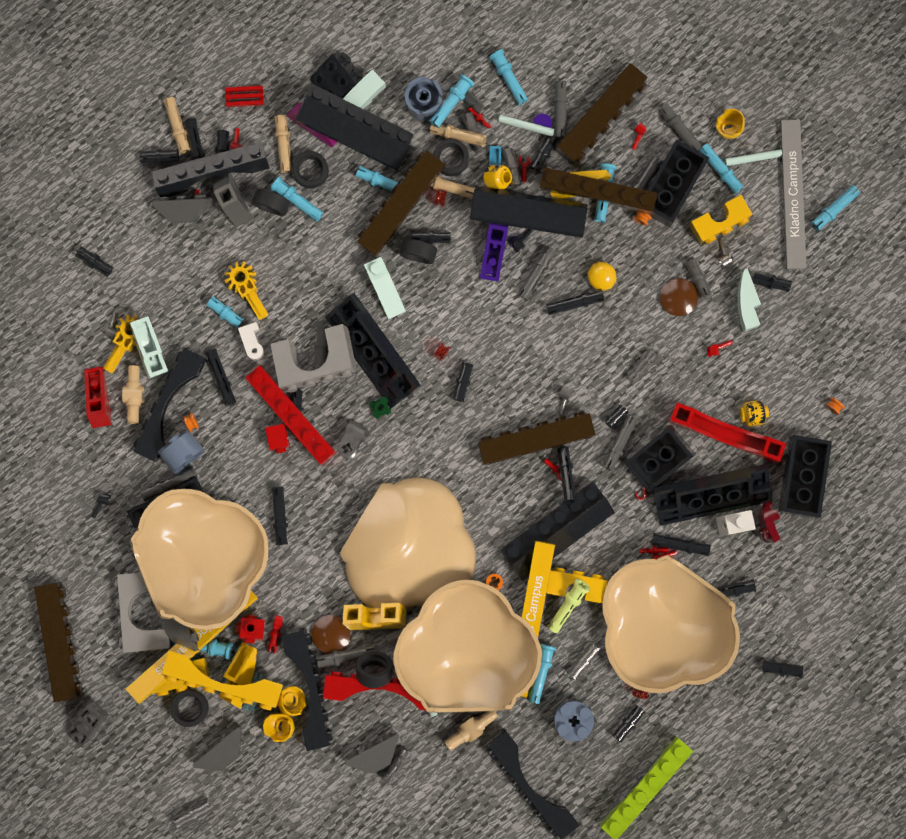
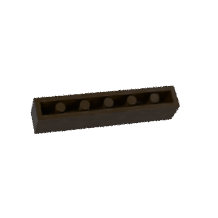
M630 63L559 143L556 152L572 165L576 161L580 163L586 156L584 152L588 148L592 149L597 144L598 140L596 138L600 134L605 135L610 129V122L612 120L617 121L623 113L621 110L625 106L629 107L635 100L633 96L637 92L641 93L646 88L648 77Z
M428 150L425 153L421 152L415 159L417 163L413 168L409 167L405 172L403 182H398L392 190L394 194L391 198L387 197L380 206L382 207L381 211L378 214L374 213L370 218L369 222L371 224L367 229L363 228L357 237L360 239L357 242L375 256H378L446 165Z
M584 411L573 414L574 417L566 419V416L558 417L555 419V422L549 424L547 421L537 423V427L529 429V426L518 428V432L512 434L510 431L499 433L500 437L493 439L492 435L483 437L481 442H478L483 465L595 437L596 434L590 413L585 414Z
M61 582L36 586L34 591L53 702L81 697L80 693H83L81 681L78 682L77 678L79 665L78 662L74 661L76 647L74 643H71L70 638L73 635V629L67 620L70 612L68 605L64 603V597H66L65 586H61Z

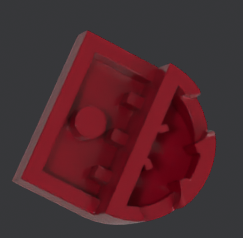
M771 501L764 503L758 513V522L761 528L759 534L763 541L766 540L767 543L781 540L773 522L780 519V516L776 509L771 510L770 507H773Z

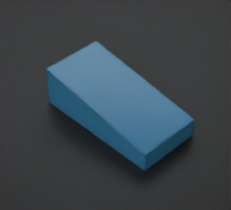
M490 146L489 166L501 165L502 146Z

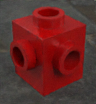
M245 615V618H241V623L236 625V634L239 635V640H243V643L255 644V641H263L265 620L257 619V616ZM252 627L253 631L249 632L247 628Z

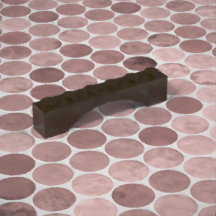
M544 167L540 182V190L598 200L648 215H653L657 198L656 192Z

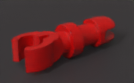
M275 615L273 629L269 634L271 639L270 643H268V653H270L272 646L274 647L273 654L277 651L278 638L281 637L282 616Z

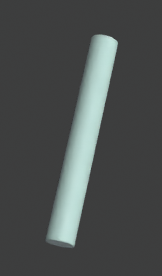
M504 115L499 117L500 123L548 136H553L554 129Z
M782 150L727 158L725 163L726 166L778 158L782 157Z

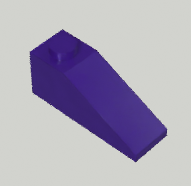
M489 224L480 274L481 279L499 281L509 226Z

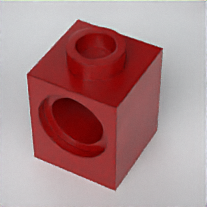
M280 424L266 427L270 451H275V454L287 452L286 448H290V443L287 439L286 425Z

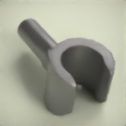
M720 240L719 244L723 256L719 258V262H722V267L724 268L730 265L731 256L726 251L724 240Z
M113 312L111 323L105 330L106 336L112 340L115 338V333L118 332V330L114 329L118 314L116 312Z
M564 387L558 395L563 398L559 410L560 415L564 414L567 400L571 394L570 390Z

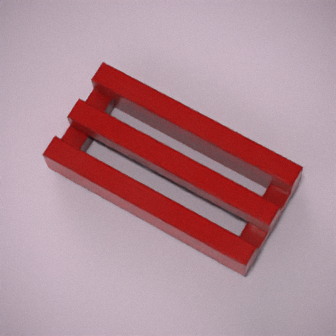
M263 85L225 88L226 107L264 105ZM260 91V93L230 95L231 92ZM260 98V100L230 102V99Z

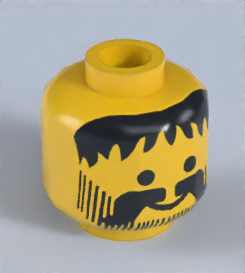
M490 165L486 168L483 179L488 188L506 189L511 183L512 174L505 165Z
M760 400L745 402L740 407L741 422H745L747 426L763 425L766 418L769 417L768 406H764Z

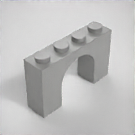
M340 324L325 329L329 349L328 357L320 368L313 371L301 369L297 359L295 344L291 340L287 339L272 343L271 349L279 388L286 392H295L299 387H313L317 382L327 383L333 381V378L339 376L345 378L357 372L348 328Z
M141 573L117 575L115 589L119 593V598L116 599L117 610H120L118 628L122 631V637L119 638L120 649H123V653L172 648V640L167 636L165 629L145 630L140 628L132 618L131 608L134 600L140 594L148 592Z

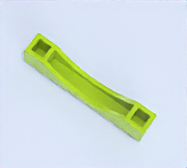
M676 736L660 754L640 782L599 824L600 827L610 837L618 839L694 751Z

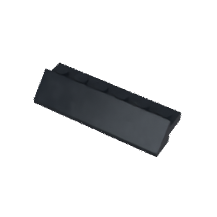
M312 83L295 119L296 122L396 171L401 166L411 146L409 145L413 137V133Z
M475 186L470 220L583 238L588 204L578 201H565L560 198H547L541 195H528L523 192H509L504 189H491L486 186Z
M355 293L350 294L340 305L334 307L325 316L332 327L343 324L348 328L355 360L380 395L388 399L387 404L391 409L421 386Z
M767 463L653 488L654 502L660 526L764 504L768 501L772 502V487L769 482V467Z
M593 481L575 494L577 499L575 503L561 504L500 550L522 581L530 575L536 541L555 544L553 558H555L615 513L607 498L604 497Z

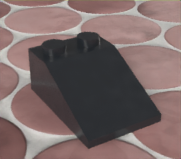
M670 425L628 459L625 464L645 489L651 492L653 488L657 487L696 454L676 429Z

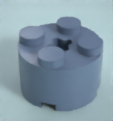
M419 77L408 84L405 91V105L407 111L418 120L431 119L443 104L442 89L435 80Z
M187 429L180 437L175 435L168 441L170 445L161 448L158 454L174 474H177L184 470L186 465L197 460L205 451L194 435Z
M566 701L554 713V726L559 735L566 740H583L588 737L593 729V714L580 701ZM573 716H575L576 719L579 720L578 723L576 722L574 724V726H572L571 722L568 721L569 719H572Z

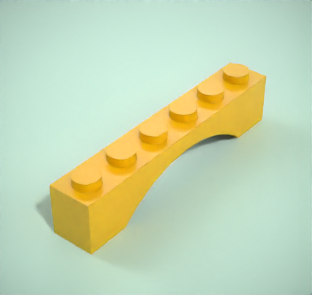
M172 651L168 652L161 673L165 675L166 680L176 682L179 679L184 681L183 685L192 688L199 685L203 687V691L214 694L215 690L223 692L222 697L233 699L236 696L241 698L242 703L252 705L253 702L260 704L259 708L271 711L272 707L276 708L283 687L282 684L265 679L247 685L223 684L201 673L188 656Z

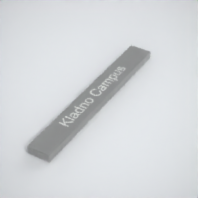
M781 120L786 270L806 269L800 120Z

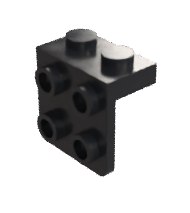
M339 52L332 53L311 75L310 80L314 85L342 98L363 79V74L352 64L351 58L346 53Z

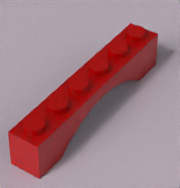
M259 365L245 377L320 465H324L338 453L295 406L285 392L279 388L278 383L263 366Z
M678 402L674 405L668 420L670 424L773 463L780 462L786 447L784 442L727 424Z
M331 671V675L325 676L323 699L343 701L361 691L371 689L387 690L404 696L419 710L426 711L422 702L411 696L404 689L398 678H392L384 687L368 688L358 682L354 673H350V677L343 676V672Z

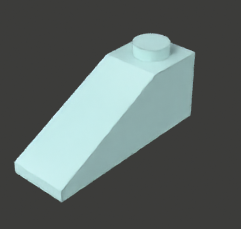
M382 257L364 264L388 319L406 312Z

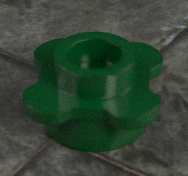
M386 397L370 402V407L374 411L373 416L377 419L391 413Z

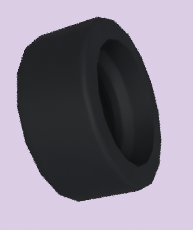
M446 139L436 146L433 155L440 160L441 152L448 147L457 148L461 152L462 161L458 167H445L441 171V174L454 177L466 170L469 163V152L461 141Z
M315 151L300 153L292 164L295 180L300 186L305 188H317L328 177L329 168L327 162L321 154ZM308 159L318 161L322 168L320 176L313 181L305 180L299 172L301 164Z
M256 189L251 203L263 211L278 216H285L290 201L274 192Z
M403 239L399 254L411 261L433 264L437 248L423 241Z
M370 651L361 655L356 661V678L363 686L380 688L391 681L393 677V662L387 654L379 651ZM379 665L386 670L379 674H369L363 669L367 666Z
M193 689L178 693L172 700L170 707L172 718L183 727H193L200 724L208 715L209 710L208 700L204 694ZM189 696L196 698L201 705L200 714L192 720L183 718L178 710L180 701Z

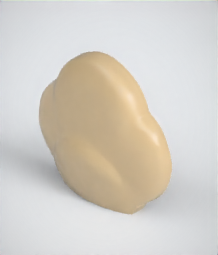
M419 477L404 479L394 485L391 483L381 484L340 552L343 561L346 562V575L351 589L359 600L370 608H381V603H401L406 610L415 606L422 607L427 598L437 589L454 581L471 580L476 562L475 545L469 532L464 527L462 508L454 494L440 482Z
M192 489L170 490L154 499L143 512L138 530L129 541L138 568L159 617L173 619L193 629L220 628L235 619L247 605L251 587L262 576L268 561V539L260 521L249 510L237 503L215 500L206 493Z
M670 555L660 557L657 560L642 559L625 565L609 580L604 593L602 608L608 627L605 637V648L610 664L626 684L645 692L666 693L676 690L685 684L700 685L708 683L724 674L732 666L740 643L739 627L734 616L736 603Z
M458 580L437 589L427 598L419 616L407 624L401 632L394 650L393 662L397 677L404 689L415 699L421 701L428 713L512 710L516 699L528 691L538 676L541 667L542 649L533 628L525 619L514 613L510 603L502 593L492 586L479 581Z

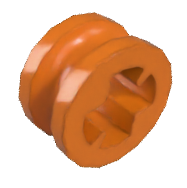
M636 212L637 215H634L632 219L643 226H647V221L651 220L652 217L648 214Z
M833 397L830 398V403L825 404L835 415H840V410L845 409L844 405Z
M190 413L188 417L183 416L190 432L193 431V428H199L193 413Z
M498 574L489 575L486 579V584L489 585L491 578L496 577V579L499 578L500 583L497 584L498 587L495 589H501L503 586L502 577Z

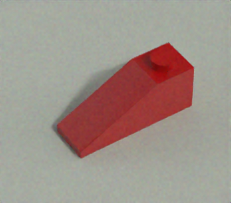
M101 366L85 369L86 416L93 429L112 425L104 368Z

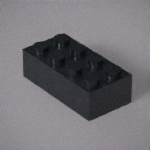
M677 139L675 140L647 190L657 193L653 215H650L653 219L668 227L672 226L710 157Z
M798 435L789 437L778 508L779 513L815 519L821 518L832 441Z

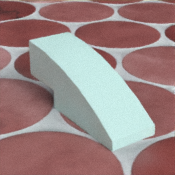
M371 70L343 99L364 109L372 102L373 98L386 88L385 82Z
M745 269L740 276L737 295L738 313L743 332L760 326L754 308L761 305L749 271Z
M149 317L130 322L135 343L148 379L167 373L168 369Z

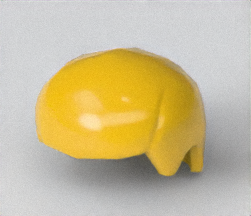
M725 109L724 113L717 118L716 130L719 136L725 139L737 138L744 131L745 118L742 112L737 109ZM726 125H732V126H733V127L724 129V127H725Z
M599 261L592 264L588 270V281L596 290L602 289V291H606L614 286L616 271L609 263Z
M296 686L285 687L280 693L277 705L280 711L287 716H297L306 707V696L303 690Z
M283 712L270 714L263 723L264 735L269 736L274 742H285L292 737L295 730L293 719ZM281 722H282V731L279 729V725H280Z

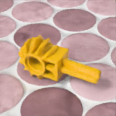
M235 262L236 268L234 269L229 265L228 268L231 273H224L225 276L230 277L224 280L226 284H230L228 286L229 290L235 288L236 294L239 293L243 299L246 298L259 320L266 318L268 312L256 294L258 289L255 283L257 281L251 278L257 275L256 272H251L253 267L250 265L246 268V262H242L241 267L238 262ZM238 274H245L244 281H236V276Z
M134 314L132 319L130 315H126V321L120 318L119 321L122 325L115 326L120 331L115 333L116 337L113 342L117 345L104 365L106 371L114 373L127 350L131 352L134 346L136 347L134 336L128 335L127 331L131 327L130 322L138 320L137 315Z

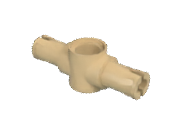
M135 365L128 366V383H126V386H123L122 390L123 403H126L128 424H139V407H141V403H144V399H142L144 387L139 383L140 367Z
M486 711L479 717H470L468 721L460 724L458 732L444 741V743L452 751L464 742L474 741L484 733L483 730H485L489 723L498 718V715L495 711Z

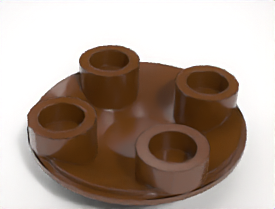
M677 278L668 281L660 293L662 307L674 316L689 314L694 310L698 302V293L695 286L685 279Z
M326 615L318 619L314 624L312 640L314 645L324 653L330 654L335 650L340 652L347 646L350 640V630L343 625V618L336 615Z

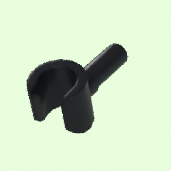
M528 229L523 236L514 241L512 247L517 253L520 249L526 247L523 241L533 230Z
M105 493L99 495L97 506L91 517L96 518L103 504L109 505L110 501L108 500L111 499V495Z

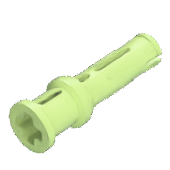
M580 579L574 581L573 588L565 595L566 600L548 625L552 632H559L573 609L581 604L584 594L590 591V587L586 582Z

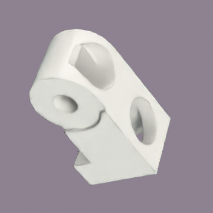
M255 322L238 328L247 355L252 360L261 359L264 356V349L259 344L256 332L260 331L258 323Z

